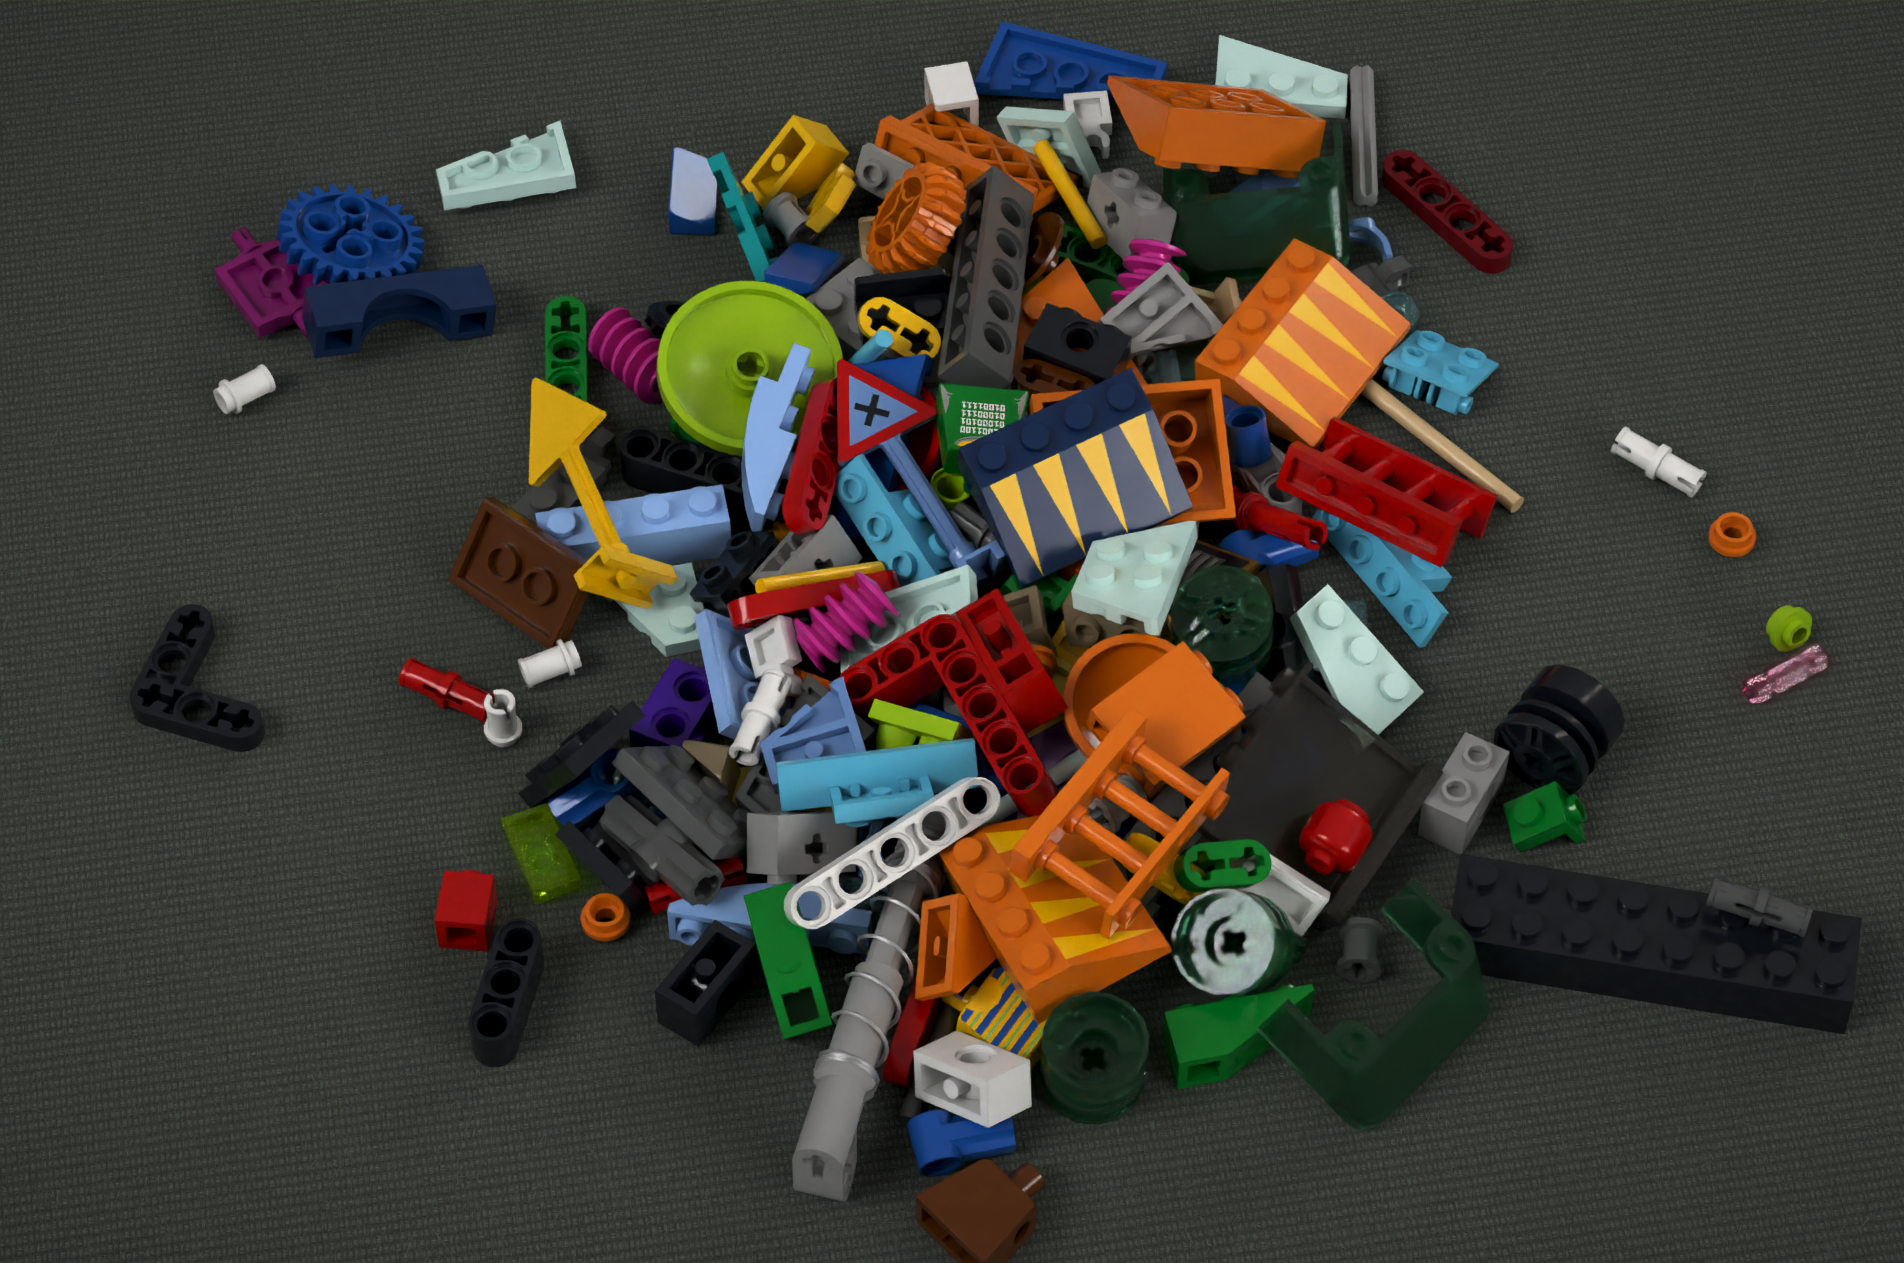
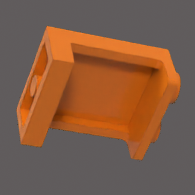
M1182 641L1093 707L1089 713L1086 725L1096 738L1102 742L1127 710L1132 707L1147 717L1143 738L1147 740L1146 746L1182 769L1227 734L1232 736L1238 732L1246 716L1243 713L1244 706L1239 697L1230 688L1226 687L1223 689L1211 675L1213 670L1206 657L1196 649L1191 651L1186 643ZM1125 762L1121 766L1128 776L1140 783L1148 799L1164 788V781L1134 762L1132 765H1129Z

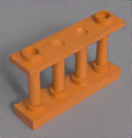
M1132 707L1127 710L1013 847L1009 872L1023 882H1026L1036 869L1042 872L1048 869L1104 907L1106 910L1100 934L1107 939L1112 936L1120 925L1126 929L1132 924L1143 906V903L1140 901L1206 818L1208 817L1214 821L1221 814L1230 798V795L1226 793L1230 772L1221 768L1207 786L1146 746L1147 740L1143 738L1147 717ZM1125 762L1129 765H1132L1134 762L1193 801L1179 821H1176L1117 781L1118 775L1116 772ZM1096 797L1100 800L1106 797L1165 838L1148 857L1090 818L1087 807ZM1066 833L1071 836L1077 833L1135 872V875L1122 891L1118 893L1059 853V846L1057 844Z

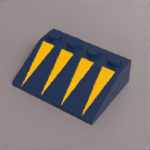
M1132 368L959 448L957 467L995 540L1004 551L1005 559L1021 589L1085 560L1093 541L1151 529L1193 508L1155 412Z

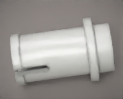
M261 364L230 382L226 379L221 380L219 387L213 390V394L219 408L225 414L230 412L238 414L242 411L243 405L275 391L276 385L270 371Z
M562 639L556 641L557 646L517 660L528 688H532L536 684L567 672L570 676L575 675L574 670L582 667V663L572 640L563 643Z
M496 689L493 691L494 704L489 693L484 699V708L487 714L484 734L487 740L494 745L509 747L520 738L522 722L516 716L514 695L508 690Z

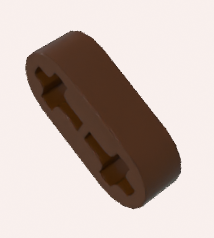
M1025 359L1014 366L1011 390L1029 391L1028 405L1032 394L1085 390L1096 384L1092 379L1054 364L1038 359Z

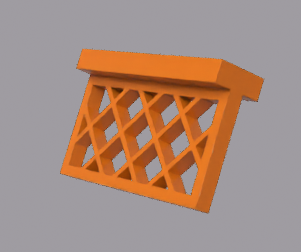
M933 104L924 107L903 120H899L891 115L880 120L874 145L913 165L919 162L924 164L928 161L935 165L939 164L963 181L964 188L994 165L1034 194L1032 214L1061 197L1037 155L948 111L938 112L934 109ZM933 121L939 125L929 124V122ZM1067 171L1075 186H1077L1079 176Z

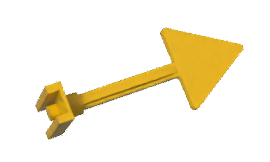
M534 378L531 385L529 484L536 487L541 486L563 463L600 545V548L573 575L580 590L648 610L654 604L649 593L659 582L673 585L678 578L672 565L630 553L628 546L621 542L581 454L580 444L606 418V411L542 379Z

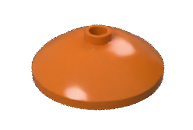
M1121 634L1098 642L1079 657L1073 665L1064 686L1063 699L1069 709L1062 713L1071 740L1086 758L1101 743L1086 725L1091 709L1175 647L1174 644L1147 634ZM1122 768L1116 772L1120 776L1127 775Z

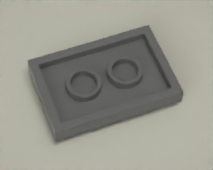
M676 745L631 747L620 750L612 764L712 860L747 857V813L751 812L738 808L727 797L728 791L720 782L711 777L704 776L693 765L695 762L694 758L686 750Z

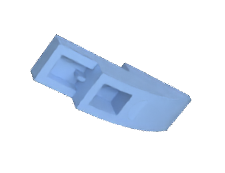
M793 343L778 382L760 376L751 401L741 462L742 491L751 531H762L766 519L775 521L784 499V494L779 493L778 490L782 480L789 479L795 455L793 451L797 435L791 433L799 408L794 407L793 403L797 393L807 394L815 372L814 368L808 367L811 349Z
M755 883L723 887L719 889V895L706 906L703 904L692 906L684 899L669 903L667 910L669 938L693 946L710 924L717 920L756 943L743 895L780 884ZM812 891L803 893L799 897L798 903L803 919L809 921L819 915L821 900ZM851 908L823 927L806 929L811 945L830 948L840 954L860 953L867 955L868 952L863 950L857 943V938L863 934H873L872 911ZM863 938L862 944L870 948L873 938ZM756 944V953L759 954Z

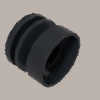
M1560 664L1551 665L1543 668L1521 695V700L1509 710L1507 717L1496 727L1493 741L1496 746L1510 751L1507 767L1523 782L1538 789L1556 781L1569 795H1572L1582 787L1587 780V776L1597 767L1598 760L1609 751L1623 732L1625 719L1617 700L1594 677L1577 668Z

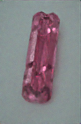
M1812 643L1800 650L1801 655L1793 653L1763 669L1764 674L1757 672L1744 679L1743 687L1741 688L1742 693L1751 704L1758 705L1770 699V693L1777 695L1807 679V673L1812 676L1826 669L1829 656L1820 644Z

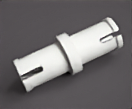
M1626 426L1615 439L1618 444L1614 443L1611 447V453L1617 454L1645 470L1646 477L1651 480L1659 478L1686 493L1690 498L1698 492L1702 485L1699 481H1703L1707 474L1703 469L1700 470L1672 454V448L1666 444L1658 446L1631 431Z
M776 669L765 670L752 702L744 705L741 712L743 722L733 744L729 748V755L732 758H736L739 750L741 751L736 761L746 766L758 764L762 752L760 743L779 726L781 720L779 711L793 683L788 676L780 685L785 675L782 671Z

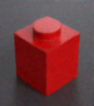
M444 870L434 920L439 948L488 952L498 903L493 874H483L476 870H463L461 872Z

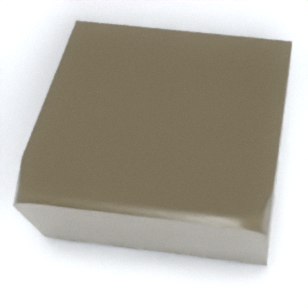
M684 740L682 747L694 758L695 762L693 765L704 776L711 777L720 782L727 789V797L731 800L741 770L736 759L729 755L730 747L727 745Z

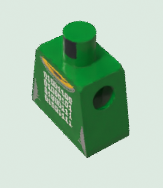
M939 383L935 405L937 410L935 420L943 470L948 474L962 475L957 467L959 448L1024 418L1029 391ZM964 480V484H963V489H964V491H965L966 493L972 495V493L970 492V490H969V488H968V486H967V484H966V482H965V480Z

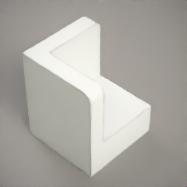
M968 62L924 68L926 105L933 104L934 109L938 112L963 108L967 121L979 127V98Z

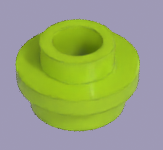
M1791 605L1780 607L1771 615L1766 626V633L1770 637L1771 644L1782 652L1791 651L1802 646L1810 636L1812 617L1810 613L1801 607H1793Z

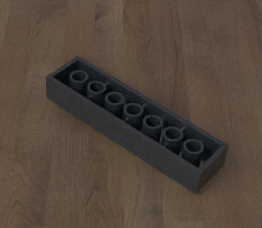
M1461 854L1443 969L1845 1034L1854 1002L1862 918L1813 910L1805 936L1801 938L1798 937L1799 935L1762 923L1755 927L1748 924L1749 919L1713 907H1706L1709 893Z

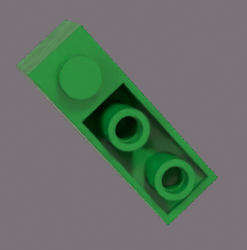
M792 881L743 895L783 1039L786 1041L835 1027L807 930L792 924L784 911V899L788 891L793 887ZM797 901V911L803 919L799 903Z
M1308 984L1298 987L1284 985L1274 989L1272 992L1250 996L1236 994L1225 998L1223 1001L1203 1005L1184 1004L1174 1010L1164 1012L1162 1039L1177 1090L1229 1079L1309 1019L1312 1013L1313 985Z

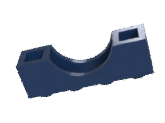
M483 265L308 286L304 288L302 320L314 358L359 353L362 341L370 330L382 323L393 320H414L425 323L438 330L448 341L493 335L497 304Z

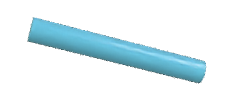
M879 330L847 362L859 364L875 361L892 344L893 337L891 333L887 330Z

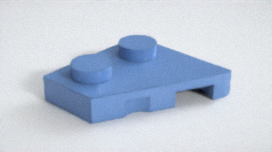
M843 677L829 684L831 691L812 707L807 704L804 705L792 716L786 726L777 728L760 743L775 794L779 793L776 762L866 751Z

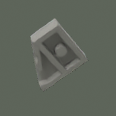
M1169 262L1163 265L1097 322L1102 325L1116 326L1124 334L1132 336L1130 357L1211 339L1223 326L1220 320Z

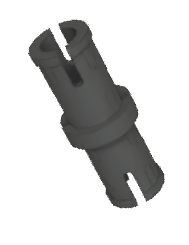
M1717 875L1714 877L1706 902V907H1713L1749 919V925L1758 927L1762 923L1799 935L1798 937L1801 938L1805 936L1813 912V906H1806L1769 894L1770 888L1760 886L1759 890L1722 879Z

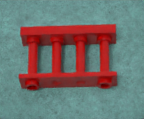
M1336 417L1331 418L1320 451L1299 441L1289 445L1275 487L1439 567L1448 562L1460 529L1479 539L1484 535L1498 495Z

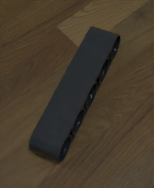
M632 428L622 435L619 442L621 473L627 485L649 493L662 494L689 490L697 486L708 487L722 484L729 518L749 524L742 491V457L723 453L710 447L649 428ZM782 480L778 490L779 493L785 495L788 480ZM834 494L828 515L835 514ZM782 505L775 521L766 519L764 529H772L773 523L779 521L781 524L785 523Z

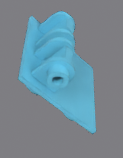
M1416 330L1384 359L1383 363L1387 367L1383 373L1382 380L1389 382V388L1409 396L1413 394V397L1418 400L1423 396L1428 383H1431L1426 397L1427 404L1432 405L1438 396L1435 407L1450 412L1453 415H1457L1459 412L1466 415L1473 403V397L1469 395L1498 368L1499 363L1487 359L1486 355L1477 349L1461 348L1446 342L1444 337L1436 332Z

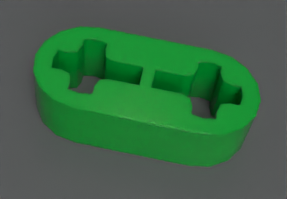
M1243 839L1200 843L1189 847L1177 856L1174 863V874L1177 882L1189 892L1202 893L1245 889L1262 882L1269 875L1272 860L1269 851L1256 840ZM1244 856L1246 860L1254 861L1255 869L1248 872L1243 867L1231 868L1230 862ZM1198 859L1199 864L1202 865L1215 864L1216 870L1201 877L1200 872H1192L1190 864Z

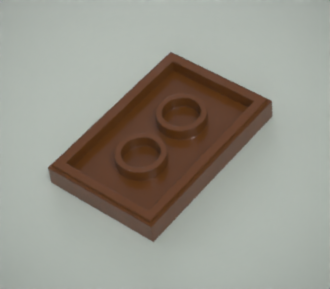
M487 497L483 499L448 578L450 582L548 649L557 646L556 641L562 639L563 643L567 642L589 592L579 589L573 576L588 561L586 558L496 498Z

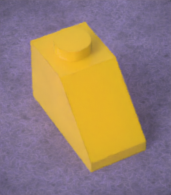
M792 115L741 183L749 192H753L756 201L764 210L770 200L783 192L793 193L798 199L818 190L822 182L845 160L849 152L827 125Z

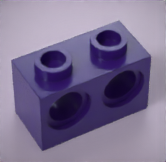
M673 658L641 709L646 716L629 730L630 747L676 745L683 748L684 740L708 743L709 735L715 725L717 726L706 670Z

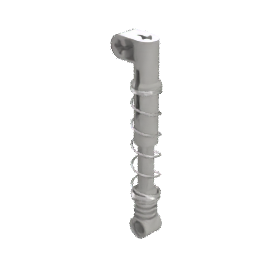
M930 812L924 817L922 830L928 839H939L945 832L946 822L939 812ZM899 839L894 853L885 858L884 863L889 867H894L903 860L905 849ZM938 853L885 886L884 888L888 891L887 896H877L870 899L869 904L871 908L880 915L874 934H863L857 938L859 946L868 954L865 962L859 963L854 972L845 974L844 980L849 989L842 1009L832 1013L831 1018L836 1024V1028L829 1049L819 1052V1058L814 1067L813 1081L816 1089L792 1158L794 1191L843 1202L848 1198L857 1162L858 1121L864 1103L872 1099L874 1092L877 1090L880 1079L875 1068L879 1067L887 1059L889 1046L886 1034L899 1021L902 1011L898 997L900 991L911 983L914 975L913 964L907 955L916 952L919 949V943L909 951H906L915 921L917 920L919 925L921 924V913L918 914L921 903L938 898L942 888L943 875L940 870L942 863ZM885 900L882 911L874 906L875 901ZM863 938H873L870 948L862 944ZM903 958L907 961L909 974L905 982L899 973ZM895 1007H896V1009H897L896 1015H895L894 1019L891 1021L892 1016H893V1013H894V1010H895ZM883 1044H884V1052H883L882 1058L878 1061L879 1056H880V1053H881V1050H882V1047H883Z

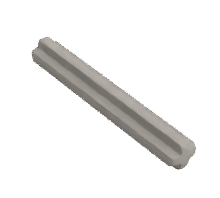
M1356 65L1351 68L1349 78L1353 201L1358 206L1367 205L1371 207L1377 203L1378 195L1374 72L1368 65L1363 67Z

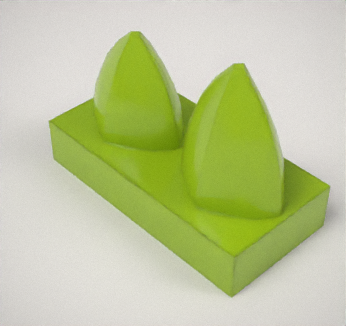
M874 699L868 717L878 725L875 738L876 750L912 746L915 741L919 742L918 745L974 738L975 744L977 741L974 735L959 722Z

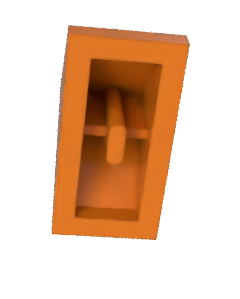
M960 893L922 902L915 999L925 1001L958 994L997 959L966 896Z

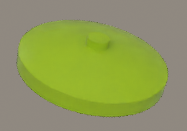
M759 281L723 283L708 288L689 299L670 319L659 345L657 358L658 387L667 410L685 432L712 449L731 455L742 456L747 419L759 377L763 376L778 382L793 343L810 348L811 354L808 367L814 368L815 372L807 394L797 393L793 403L794 407L799 408L791 433L797 435L795 448L798 444L812 387L819 382L837 378V362L843 359L841 346L834 329L825 316L812 303L797 293L778 285Z

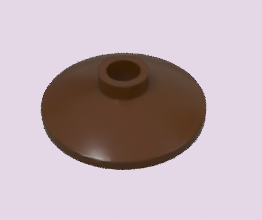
M1055 212L1044 213L1032 221L1028 242L1029 253L1026 258L1024 274L1026 281L1023 289L1040 276L1045 277L1051 273L1059 261L1057 251L1063 237L1064 221Z

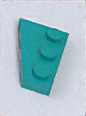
M724 152L707 158V161L723 192L721 196L738 231V238L755 280L766 282L764 271L778 258L776 256L770 259L768 251L775 249L773 241L765 224L757 226L755 219L762 217V213L753 192L744 194Z

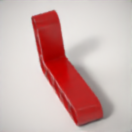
M939 614L928 619L848 667L839 676V678L843 677L853 711L870 726L877 725L868 717L874 699L907 708L945 685L1002 786L1023 815L1028 817L1040 816L1059 793L1055 782L1030 739L1000 693L964 627L955 616ZM1035 783L1030 788L1025 789L1030 784Z

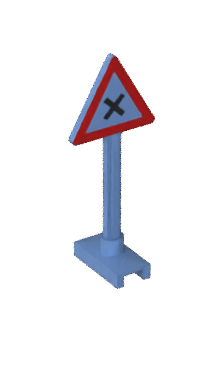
M843 359L837 362L838 464L845 466L857 455H866L878 448L883 449L949 551L948 559L954 566V569L969 565L976 574L977 589L983 585L989 593L996 588L999 589L1006 557L1004 551L996 540L979 549H976L972 542L966 541L900 438L910 431L934 420L937 410Z

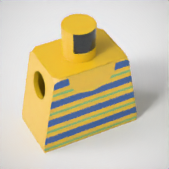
M1002 967L994 968L980 987L969 983L958 994L944 996L941 999L944 1003L961 1012L957 1020L956 1031L1029 1059L1030 1070L1033 1069L1065 1025L1069 1013V1008L1037 1024Z

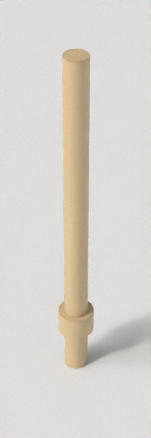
M1373 379L1369 381L1361 392L1363 396L1473 483L1498 495L1496 501L1511 513L1516 512L1524 502L1523 497Z

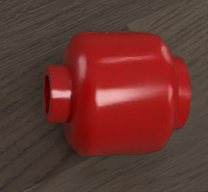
M1346 799L1319 804L1305 824L1298 839L1301 850L1306 855V863L1313 870L1324 875H1329L1331 872L1344 874L1352 871L1370 845L1373 837L1367 813L1361 807Z

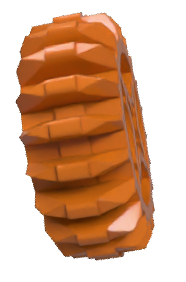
M929 161L924 164L919 162L913 169L909 168L906 170L902 179L895 180L891 191L885 193V199L877 207L878 213L871 221L872 230L867 234V241L869 243L866 246V254L869 255L868 262L882 274L929 269L930 266H936L939 257L943 252H947L948 244L955 238L954 233L957 227L962 223L960 216L966 209L964 200L967 193L964 189V182L948 169Z

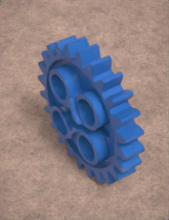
M330 184L327 193L317 186H313L311 196L300 191L297 201L289 199L286 209H282L276 240L280 241L279 252L287 253L286 264H299L297 272L299 276L309 273L313 274L312 284L314 285L320 284L324 280L332 284L415 273V270H419L425 239L420 238L422 228L413 226L414 216L401 215L403 205H386L388 199L386 195L378 199L371 198V189L368 188L362 194H357L354 187L349 184L346 192H340L334 184Z

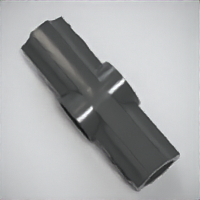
M617 795L605 805L604 814L599 820L603 830L629 852L634 863L648 879L654 883L662 880L692 906L697 904L706 906L719 895L720 886L725 880L720 868L694 848L691 839L668 817L661 820L632 795L627 797Z

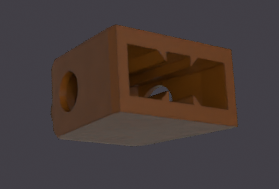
M981 1159L917 1195L916 1220L957 1263H1006L1028 1239L1036 1227V1205L1031 1197L1045 1186V1182L1040 1172L1029 1162H1024L1007 1176L992 1160Z

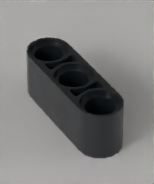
M524 918L506 921L498 929L469 1017V1030L474 1056L482 1065L488 1067H501L507 1065L515 1058L544 969L541 933L536 924ZM518 949H527L523 952H513ZM504 991H514L510 994H500ZM491 1033H501L500 1035L495 1037L486 1036Z

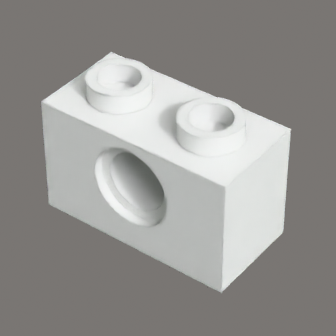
M954 1031L913 1051L916 1098L987 1128L1032 1107L1029 1059L960 1031Z

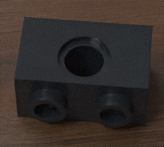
M1047 303L1024 345L1023 360H1042L1092 379L1095 384H1098L1125 371L1130 361L1132 336L1124 334L1116 326L1102 325L1084 318L1071 308H1059ZM1079 347L1084 348L1087 351L1076 352L1073 351L1072 348Z
M714 920L656 988L655 999L658 1023L699 1047L758 976L756 943Z

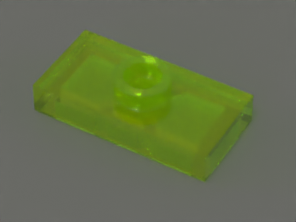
M547 803L500 819L501 829L535 904L582 888L581 878L567 847L555 836L559 829Z

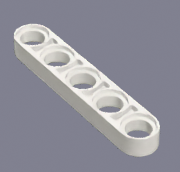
M966 777L957 781L793 886L784 899L786 917L792 924L800 928L818 929L825 926L990 820L997 813L1000 806L998 788L992 781L982 777ZM973 785L982 787L987 796L985 808L976 814L970 813L963 803V796L966 790ZM933 811L939 812L946 822L944 834L936 840L928 839L922 830L924 817ZM890 838L899 839L905 849L903 860L894 867L887 866L882 861L880 855L883 843ZM854 864L862 871L863 883L856 892L848 894L840 887L839 875L845 866ZM812 891L820 897L821 910L818 916L808 921L802 919L798 914L797 901L803 893Z

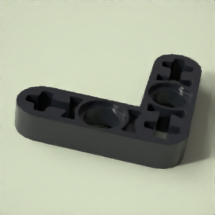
M195 604L182 606L170 617L131 689L130 701L134 717L139 723L151 728L232 751H250L259 746L265 735L261 712L249 703L189 687L214 641L215 630L211 613L207 608ZM199 624L201 628H196L194 625ZM184 629H192L187 637L188 645L185 644L186 636ZM170 658H180L186 662L184 667L176 672H165L160 669L162 663ZM155 698H161V701H162V702L154 701V700H155ZM144 702L152 704L150 707H147ZM202 707L210 711L209 716L200 722H190L184 718L185 714L193 708ZM244 723H249V724H250V727H242V726H243ZM233 727L241 729L239 732H234Z

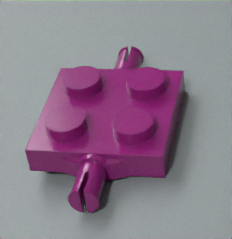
M240 227L241 233L236 229L232 233L231 239L241 250V253L234 260L214 269L216 281L259 338L294 323L297 324L305 338L308 339L302 320L304 288L316 286L312 284L314 275L309 273L299 276L297 274L299 264L287 265V253H281L278 250L280 241L273 240L257 243L246 227ZM324 280L323 282L317 285L330 284V282Z

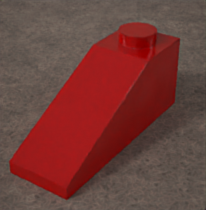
M998 588L956 612L1000 693L1026 734L1069 709Z

